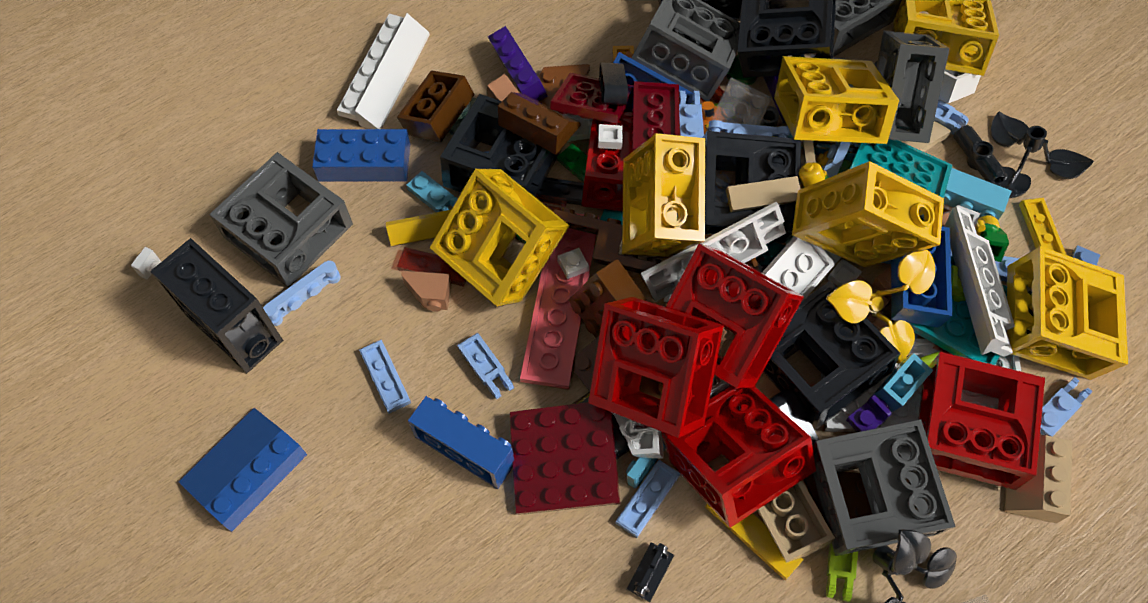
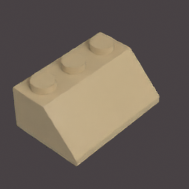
M1040 435L1037 474L1017 490L1005 488L1004 512L1052 523H1059L1070 516L1071 440Z
M800 481L758 509L786 563L808 556L830 545L835 539L803 481Z

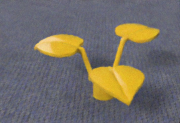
M928 250L911 252L900 261L898 277L904 283L901 287L872 293L869 284L864 281L854 280L841 285L826 297L839 316L847 322L858 323L864 320L868 313H872V316L884 321L888 327H883L879 331L900 352L896 362L899 364L911 351L915 334L912 326L906 321L898 320L892 324L891 320L879 313L884 306L882 296L905 291L908 288L914 294H921L927 291L935 277L934 259Z

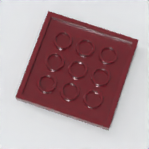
M588 402L510 412L511 442L514 456L515 508L517 515L620 504L612 412Z

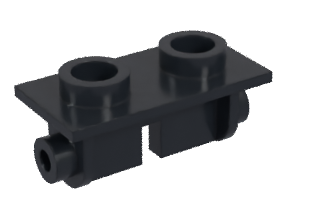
M650 543L626 590L649 603L651 602L674 557V554L667 551V546L661 543L658 545Z

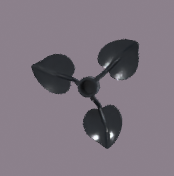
M1000 111L993 119L991 136L997 144L1010 147L1015 143L1018 145L1023 143L1026 150L1016 171L1010 167H1003L1008 177L998 186L1011 190L1009 198L1022 196L1029 190L1031 178L1020 172L1029 153L1039 151L1042 146L1046 163L1051 164L1050 171L1062 179L1079 177L1094 162V160L1082 154L1065 149H1056L1049 154L1047 146L1049 141L1045 139L1047 131L1041 126L1029 128L1024 122L1009 117Z
M898 530L896 551L889 546L878 547L873 554V561L884 569L882 575L887 578L896 593V598L891 597L885 603H906L902 602L904 597L891 577L894 574L906 575L914 569L925 574L923 585L927 588L935 589L944 585L954 572L957 559L956 552L949 547L940 548L929 558L927 568H921L917 564L927 559L931 550L930 539L917 531Z

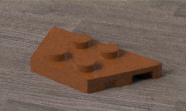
M590 65L543 67L538 78L548 96L539 102L550 107L552 98L569 73L587 76L590 71Z

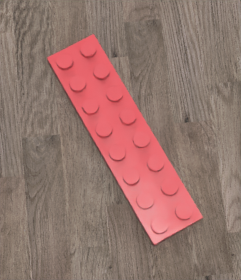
M568 228L542 268L520 382L569 389L581 317L573 311L568 300L589 280L596 234ZM579 248L589 265V271L567 279L557 261L558 255Z

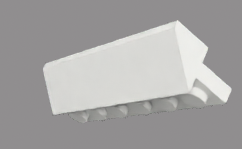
M408 13L405 18L388 14L337 109L339 116L359 121V125L364 128L382 129L430 35Z
M774 202L706 238L700 244L718 248L737 260L746 263L768 251L767 243L786 234L780 207L777 202ZM698 244L641 273L655 302L674 292Z
M956 206L952 208L944 227L950 228V248L955 265L958 267V275L981 355L993 352L1004 357L1013 353L1006 330L1015 327L989 240L977 235L970 213Z

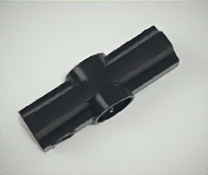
M962 126L954 133L953 138L967 155V163L970 168L978 170L985 181L995 185H1000L1007 179V172L993 155V146L989 142L982 141L972 126Z

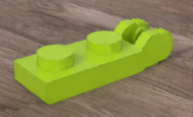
M832 543L829 545L826 597H834L836 593V579L840 578L845 579L842 592L843 601H851L853 583L856 579L858 552L835 556Z

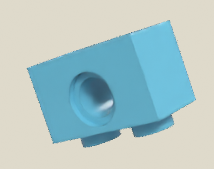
M913 353L901 361L873 395H876L878 399L884 400L889 410L894 412L908 401L932 373L933 369Z

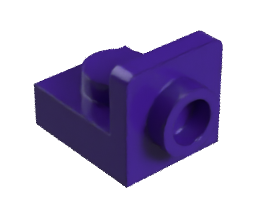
M872 395L846 421L856 432L877 429L886 422L892 412L884 400L878 399L876 395Z

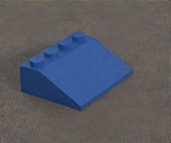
M253 408L179 483L210 514L232 532L307 454L286 432L256 408Z

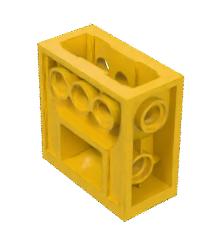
M902 0L893 22V32L930 35L950 48L946 70L981 76L985 75L999 38L991 0ZM926 11V12H928L929 14H924V13H919V12Z
M787 56L782 58L774 99L794 140L887 144L899 99L872 61ZM856 112H859L861 117H857Z
M654 134L624 158L622 254L670 257L705 241V138Z
M869 161L798 190L792 235L858 265L867 267L905 256L911 252L939 246L944 198ZM924 214V221L920 219V215Z
M475 169L430 249L498 307L523 300L569 225L501 169ZM518 234L526 243L514 263L510 264L503 256Z
M1041 246L1007 266V302L1015 327L1007 330L1013 352L1012 355L1089 380L1128 365L1124 275ZM1026 286L1032 289V296L1027 292ZM1028 308L1032 310L1034 317L1029 313ZM1026 330H1030L1031 333L1027 334Z

